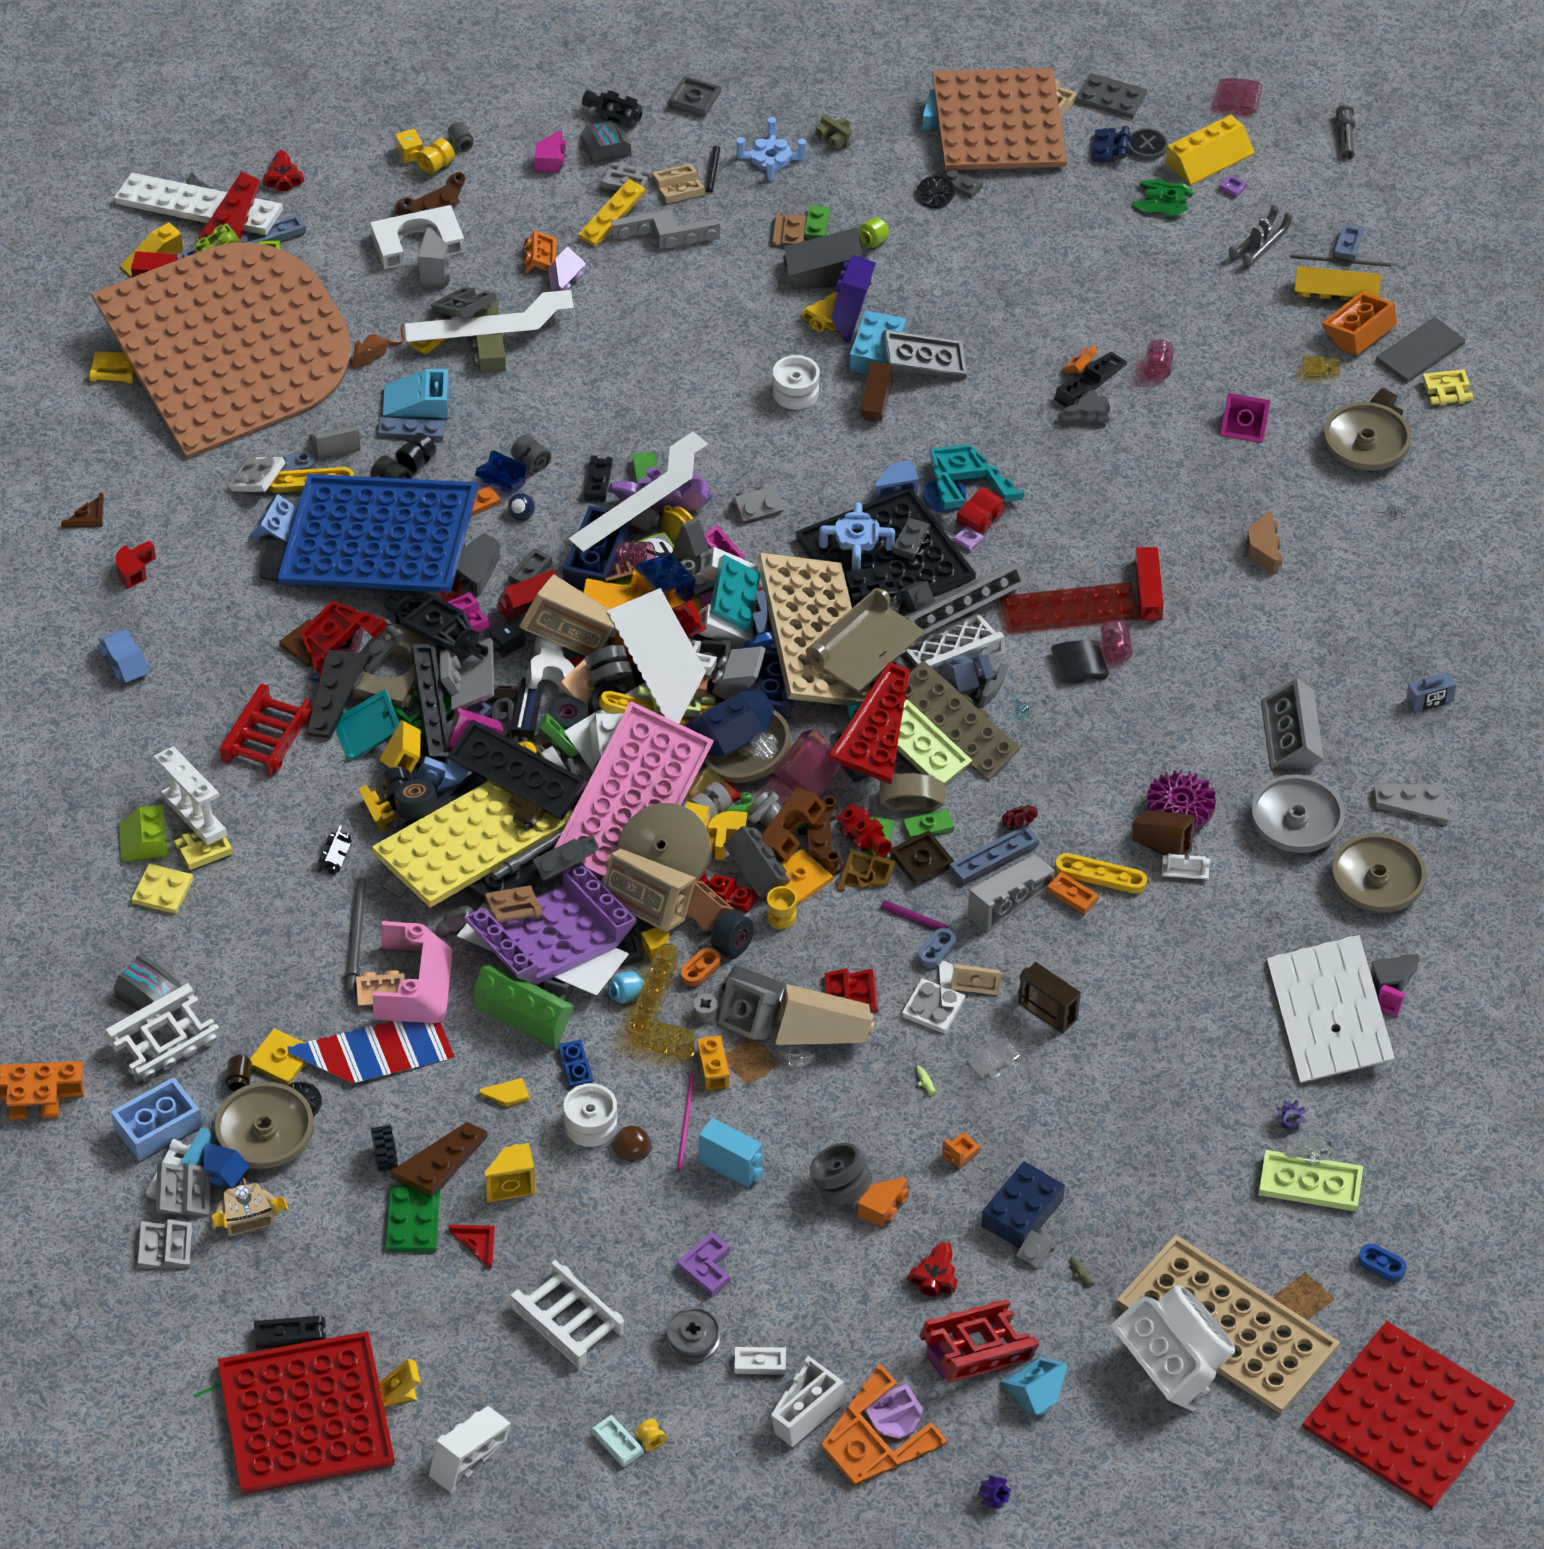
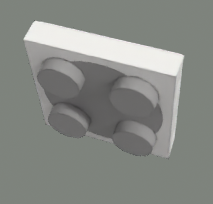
M248 457L240 470L234 475L228 487L233 492H265L286 462L283 457Z
M922 978L904 1008L902 1017L946 1034L965 1000V995L956 991H946L943 994V1000L948 1003L955 1002L956 1007L942 1006L941 986Z

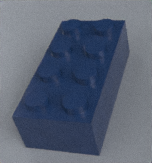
M589 506L579 531L610 510ZM631 520L584 552L573 543L563 567V580L574 588L584 591L586 579L605 582L604 578L614 576L613 566L620 563L632 533Z

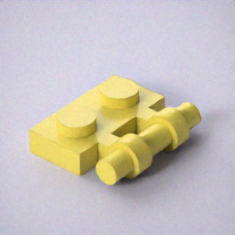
M1465 369L1423 374L1422 381L1427 395L1436 394V396L1429 398L1430 405L1439 404L1440 407L1446 406L1447 403L1457 402L1458 404H1465V401H1473L1472 392L1464 393L1470 387ZM1455 392V394L1446 395L1445 393Z
M195 832L192 834L185 833L181 835V838L174 840L175 847L177 849L180 848V854L189 870L233 854L232 847L226 837L209 845Z

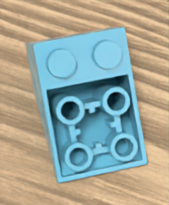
M425 369L386 384L384 386L383 417L448 418V369Z

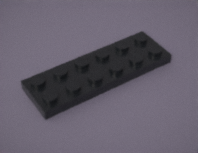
M475 720L471 721L447 756L450 761L505 791L517 794L542 807L546 813L561 821L587 785L585 779Z

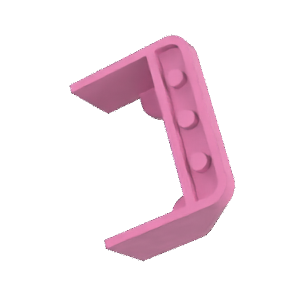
M382 921V949L422 951L419 979H406L399 984L398 993L373 991V1019L421 1023L442 1022L447 1015L453 959L452 948L422 924Z

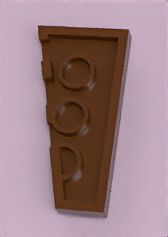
M465 1122L391 1170V1178L432 1197L487 1139V1131L469 1122Z

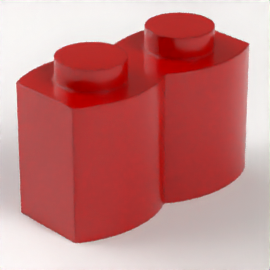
M982 487L976 491L969 501L964 503V507L959 509L956 523L964 528L968 526L979 534L982 531L986 532L990 528L992 521L995 518L999 519L1003 515L1005 510L1004 499Z

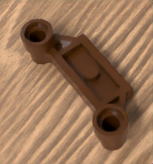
M462 172L450 175L446 180L445 186L416 200L410 197L400 199L394 206L396 214L402 216L448 205L453 206L459 203L458 196L464 185L465 175Z
M826 796L822 800L827 807L814 826L807 823L809 856L817 858L823 864V868L832 876H837L842 871V863L840 861V854L832 850L830 822L838 817V807L833 796Z

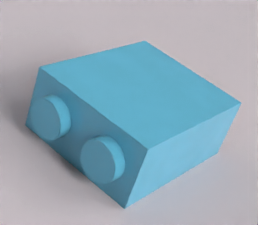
M712 1118L699 1134V1162L748 1188L754 1181L758 1182L764 1172L762 1169V1161L764 1159L762 1143Z

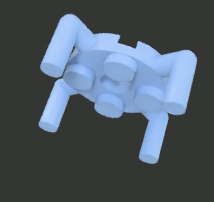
M770 117L768 118V139L756 140L751 151H745V139L742 137L737 138L736 156L738 159H750L759 169L766 171L768 181H773L775 171L782 170L786 165L788 166L791 160H805L806 140L799 139L798 152H791L786 140H776V119ZM770 153H771V154H775L776 156H775V157H768L767 154H770Z
M860 502L855 503L853 512L845 514V518L839 519L835 526L820 527L819 546L821 548L828 546V535H835L840 548L852 550V571L860 570L861 550H872L879 536H886L885 548L893 550L895 530L893 528L879 527L876 520H872L869 514L862 512V504ZM859 529L862 530V532L855 533L852 530Z

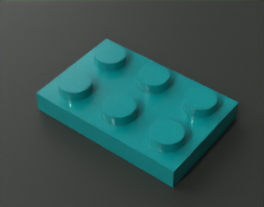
M725 554L721 556L718 562L709 613L746 632L751 629L752 613H754L756 604L755 592L758 591L760 573Z

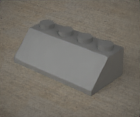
M1295 678L1262 699L1271 769H1310L1323 761L1324 755L1314 690L1298 678Z

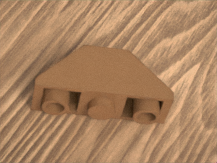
M1267 511L1248 528L1246 540L1248 557L1271 573L1277 574L1278 567L1282 566L1283 561L1282 553H1278L1280 537L1275 534L1278 530L1277 520H1273L1272 511Z

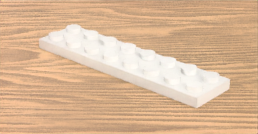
M131 173L115 195L114 200L115 204L208 223L227 192ZM255 198L243 231L267 235L283 211L282 204Z

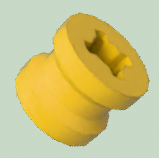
M655 1419L644 1421L635 1430V1436L638 1440H642V1446L648 1452L663 1445L667 1439L665 1432L659 1430V1424Z

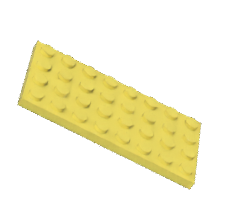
M488 781L372 846V853L431 908L500 868L511 857H518L565 828L573 812L569 810L562 821L545 812L542 819L531 830H525L524 827L513 822V817L517 810L508 806L509 799L513 794Z

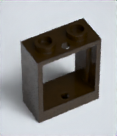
M1037 962L1029 968L1026 967L1019 976L1018 1004L1063 1034L1078 1020L1081 992Z

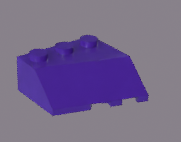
M854 255L851 256L849 262L845 261L835 288L838 296L831 316V320L845 342L851 341L876 262Z

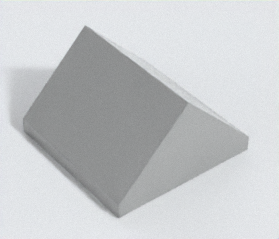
M348 426L310 434L318 459L361 450L358 426Z

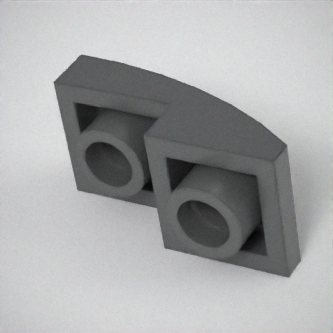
M1000 663L998 672L993 670L994 676L991 679L987 678L984 686H979L976 696L977 699H980L978 708L988 705L997 695L1004 682L1009 665Z

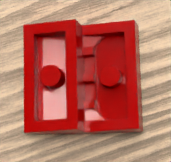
M848 968L824 973L826 994L869 1004L871 1013L879 1012L876 977L873 968L849 973Z

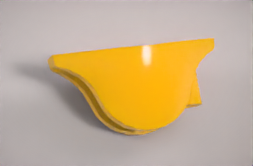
M667 505L664 506L663 513L660 514L659 525L663 533L666 532L669 539L676 542L682 525L694 518L682 507L675 506L672 508Z

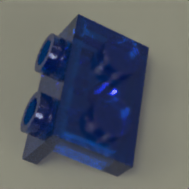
M493 450L490 452L488 462L476 468L475 476L481 478L485 483L500 487L504 492H513L525 484L529 467Z

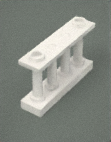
M174 746L154 755V760L168 773L170 787L161 791L164 801L207 845L228 836L226 828L212 814L210 801L220 797L219 792Z
M554 1260L552 1262L553 1277L530 1295H524L517 1289L511 1294V1308L580 1370L587 1364V1349L611 1330H614L620 1337L624 1334V1319L618 1312H613L578 1281L567 1266H562ZM560 1283L570 1291L547 1311H542L535 1304ZM577 1299L587 1306L586 1309L564 1326H558L553 1321L555 1316ZM594 1314L605 1322L581 1342H576L570 1337L574 1330Z

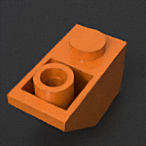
M901 1177L871 1184L870 1188L858 1202L857 1216L884 1228L888 1221L892 1222L894 1220L899 1203L904 1204L909 1195V1190H907L908 1179Z

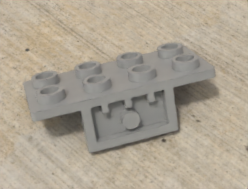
M491 638L479 642L487 646L489 650L487 656H483V660L478 659L474 655L461 659L455 653L452 654L449 649L440 652L441 681L451 694V709L453 712H455L457 707L467 709L471 705L486 701L494 696L493 641Z

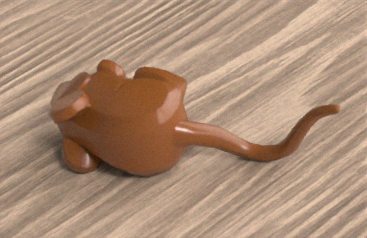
M405 323L401 325L402 339L398 342L382 338L376 334L368 335L362 344L357 340L354 346L351 366L356 368L366 364L371 365L374 359H380L387 352L386 343L395 346L402 344L405 340L403 331Z

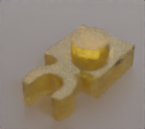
M1303 356L1304 378H1325L1326 373L1333 376L1340 375V359L1333 358L1325 361L1324 356Z

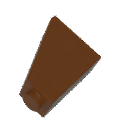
M870 362L861 405V416L865 417L864 419L867 421L876 422L877 419L883 420L894 381L891 365Z
M1146 810L1133 821L1132 840L1162 855L1171 853L1185 855L1186 857L1192 851L1195 816Z

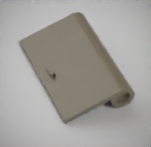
M875 588L806 649V655L814 665L859 694L883 672L889 662L893 663L925 634V630L890 608L889 594L883 589Z

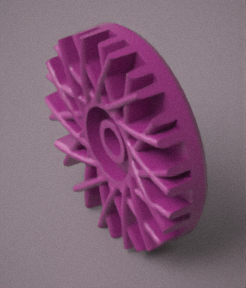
M1180 769L1179 773L1174 770L1171 776L1166 771L1165 776L1160 774L1159 780L1154 778L1147 792L1146 805L1149 811L1191 814L1195 816L1194 829H1198L1210 821L1215 812L1216 792L1213 791V787L1209 788V780H1205L1204 777L1199 780L1197 779V773L1195 772L1192 775L1191 771L1188 772V776L1182 775V769Z

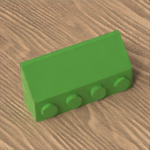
M496 965L482 966L473 987L476 1009L553 1049L558 1047L575 1005L528 981L517 978L514 974Z

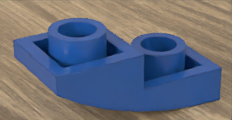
M582 1039L558 1044V1051L569 1087L592 1083L593 1077L588 1058L586 1059Z

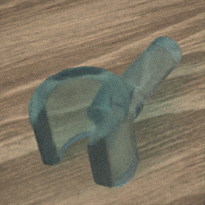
M1015 693L1011 694V699L1017 705L1015 714L1021 720L1025 719L1030 715L1028 711L1030 708L1027 702L1022 703Z

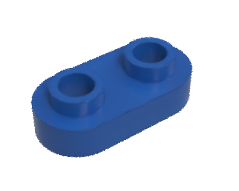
M1366 1244L1360 1249L1358 1261L1363 1268L1392 1282L1400 1281L1404 1278L1407 1265L1403 1258L1375 1244ZM1368 1257H1372V1258H1374L1375 1260H1374V1261H1370V1260H1368L1367 1258H1368ZM1389 1269H1396L1397 1272H1392Z

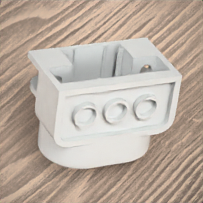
M1180 1285L1170 1289L1159 1301L1150 1297H1141L1110 1325L1169 1401L1191 1411L1197 1409L1192 1400L1200 1392L1207 1394L1210 1391L1208 1385L1214 1380L1216 1370L1235 1353L1233 1342L1210 1312L1191 1292Z

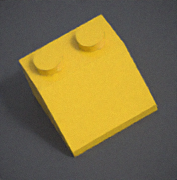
M529 1143L504 1147L486 1169L485 1188L487 1203L536 1194L535 1168Z

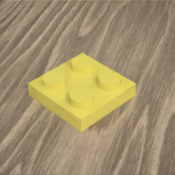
M149 864L132 897V903L177 914L193 881V874Z

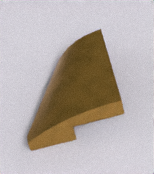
M851 849L837 890H845L844 886L866 888L888 885L896 862L874 854L872 856Z

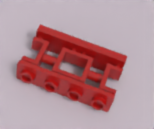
M1008 1300L993 1301L988 1305L972 1307L958 1313L952 1312L947 1316L930 1318L924 1323L919 1337L922 1341L926 1340L927 1346L938 1343L946 1354L940 1365L942 1368H947L944 1376L949 1383L1033 1359L1039 1343L1035 1337L1029 1338L1028 1332L1019 1335L1015 1333L1009 1324L1014 1316V1312L1008 1310L1010 1306ZM993 1322L997 1329H993L990 1323ZM980 1332L987 1343L975 1346L969 1334ZM952 1333L955 1340H952L948 1334ZM1003 1337L1007 1344L1003 1345V1342L1000 1338ZM958 1349H962L965 1356H962Z

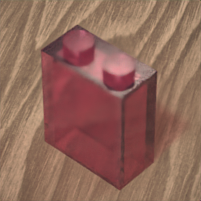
M813 728L800 734L774 774L793 792L798 787L820 797L841 765L829 760V754L834 746L824 739L822 733Z

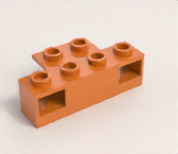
M82 1061L0 1065V1101L7 1100L10 1120L27 1119L28 1105H41L42 1119L59 1118L60 1098L84 1097L85 1075Z

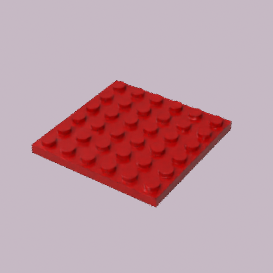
M1386 1320L1303 1422L1302 1427L1433 1510L1515 1405V1400Z
M369 1331L217 1359L241 1494L395 1465Z

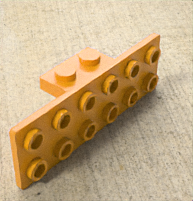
M633 569L630 586L586 579L584 594L609 610L661 588L671 608L691 600L697 612L701 610L699 598L675 594L677 576Z

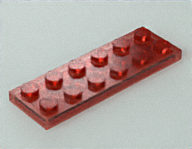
M1131 582L1000 597L1008 634L1140 619V612Z

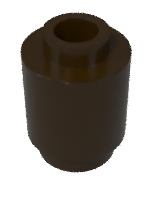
M235 1055L228 1060L226 1083L231 1091L235 1092L250 1084L252 1061L246 1056Z

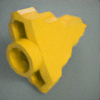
M838 292L831 293L824 300H819L813 305L807 306L801 312V316L809 322L812 329L823 332L825 329L837 330L831 320Z

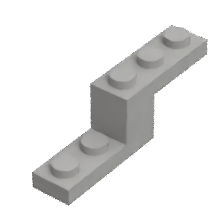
M672 209L611 220V235L614 240L626 239L636 235H647L654 232L660 249L673 248L678 245H691L695 242L712 241L720 238V222L717 218L678 226Z

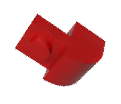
M150 540L131 550L127 545H124L116 554L115 561L118 578L127 589L147 580L145 564L156 559L155 547Z

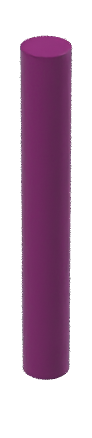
M884 900L881 904V909L935 931L940 928L948 929L949 927L946 924Z

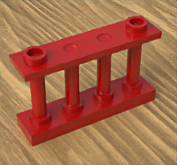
M260 683L221 745V760L230 764L234 757L241 756L265 764L267 776L272 777L275 771L281 769L285 754L305 722L310 721L312 714L310 699L305 698L299 708L272 699L269 686ZM270 707L294 715V718L289 724L264 716L262 712L264 708L268 709ZM254 724H263L284 731V734L278 740L254 732L252 728ZM244 740H252L273 747L274 750L270 756L243 748L241 745Z

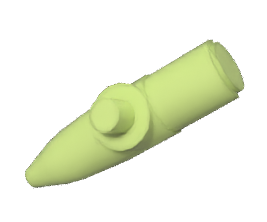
M917 1065L916 1070L920 1079L917 1082L918 1086H923L929 1096L935 1095L937 1092L930 1077L922 1067Z

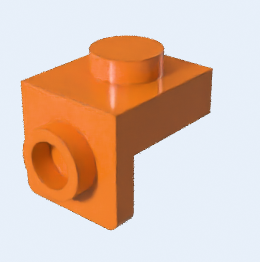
M964 1132L952 1141L948 1138L943 1141V1157L959 1169L980 1152V1146Z

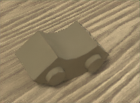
M893 774L892 785L880 780L879 802L893 812L918 810L924 813H931L945 805V783L933 775Z

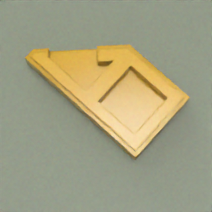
M522 1078L479 1089L480 1097L494 1100L497 1104L504 1107L529 1101V1095Z

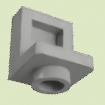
M1040 1229L1039 1233L1031 1230L1016 1256L1039 1269L1051 1248L1055 1249L1057 1245L1051 1242L1053 1236Z

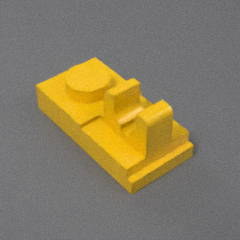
M367 784L358 788L381 832L386 831L385 829L388 828L387 824L397 818L393 810L386 813L392 809V806L388 801L378 805L381 803L377 792L375 790L371 792Z

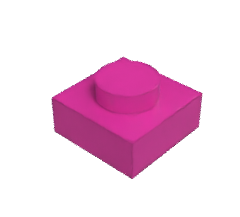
M1383 985L1378 996L1381 1011L1397 1017L1401 1011L1406 993Z

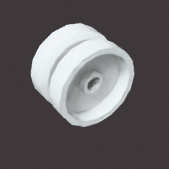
M791 355L782 358L775 364L773 368V397L778 404L788 409L801 410L810 407L817 401L819 397L820 369L816 362L802 355Z
M583 1084L575 1087L567 1094L564 1100V1129L567 1136L574 1143L585 1147H596L607 1143L617 1131V1100L607 1087L599 1084Z

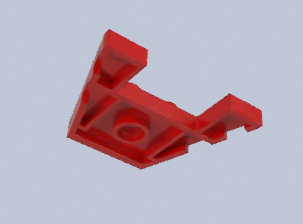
M331 601L300 634L308 653L311 655L313 665L320 679L327 650L337 651L360 627L375 638L389 624L381 617L376 618L369 613H362L352 607Z

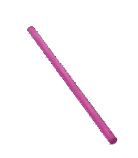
M693 1073L690 1074L677 1165V1170L682 1171L695 1078Z

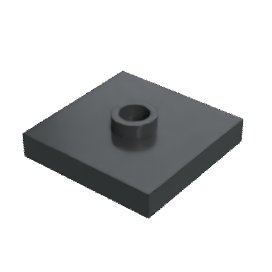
M684 76L668 100V106L706 117L721 93V86Z

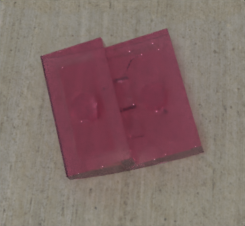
M1238 78L1220 79L1214 102L1215 111L1235 109L1236 113L1241 115L1257 113L1262 83Z

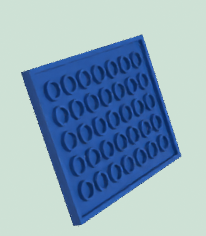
M308 474L279 571V584L450 593L478 491L477 482Z

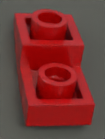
M714 874L707 885L731 907L745 913L750 911L759 897L755 890L737 886L735 879Z

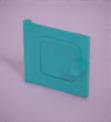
M386 689L343 714L336 732L347 762L357 759L389 740L398 727L399 720Z

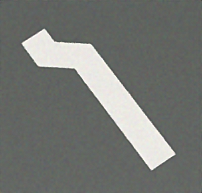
M571 290L544 292L523 313L406 323L407 342L537 330L557 309L574 308Z
M691 432L670 446L668 471L568 539L584 552L692 479L694 454L708 445V443L695 432Z

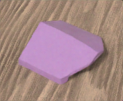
M904 1384L887 1392L868 1407L865 1413L877 1433L902 1439L914 1432L923 1414V1409L909 1385Z

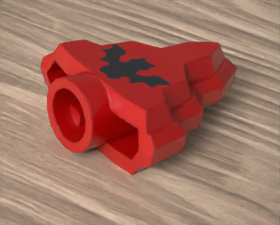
M282 150L277 151L273 157V164L268 167L267 173L263 174V185L268 188H276L279 192L290 191L292 186H298L304 182L303 172L298 170L297 165L291 163L290 156Z
M941 1241L932 1249L929 1257L921 1259L918 1266L912 1267L907 1280L919 1286L922 1294L937 1297L940 1292L947 1294L956 1292L958 1279L954 1277L955 1267L951 1264L953 1257L951 1244Z

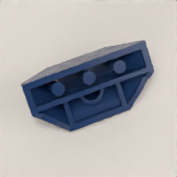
M763 690L741 691L701 713L689 729L714 740L707 755L726 757L764 736L775 709Z

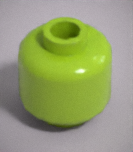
M872 217L861 224L859 234L864 245L875 248L887 240L889 228L887 223L881 218Z

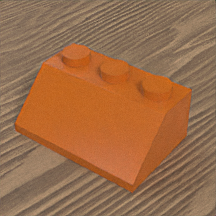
M1361 291L1324 320L1322 327L1340 350L1357 356L1397 325L1395 303Z

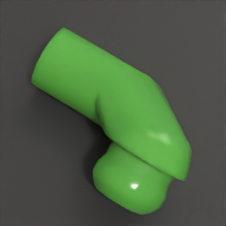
M750 793L741 794V801L737 805H732L724 812H748L754 802L752 800L753 796Z

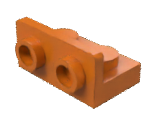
M536 230L533 231L530 237H526L523 244L525 249L523 263L525 264L524 272L529 273L533 266L548 271V267L556 259L557 238Z

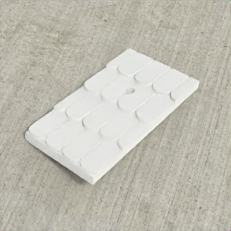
M1360 935L1267 958L1300 1083L1395 1060ZM1334 1028L1340 1029V1031L1337 1033L1333 1032L1332 1030Z

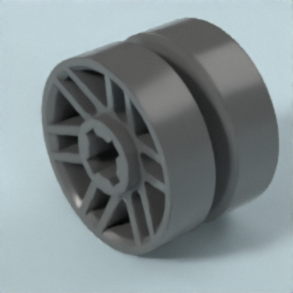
M624 646L605 647L585 657L588 671H591L590 678L594 687L608 681L620 683L633 675L630 663L626 661L628 657Z

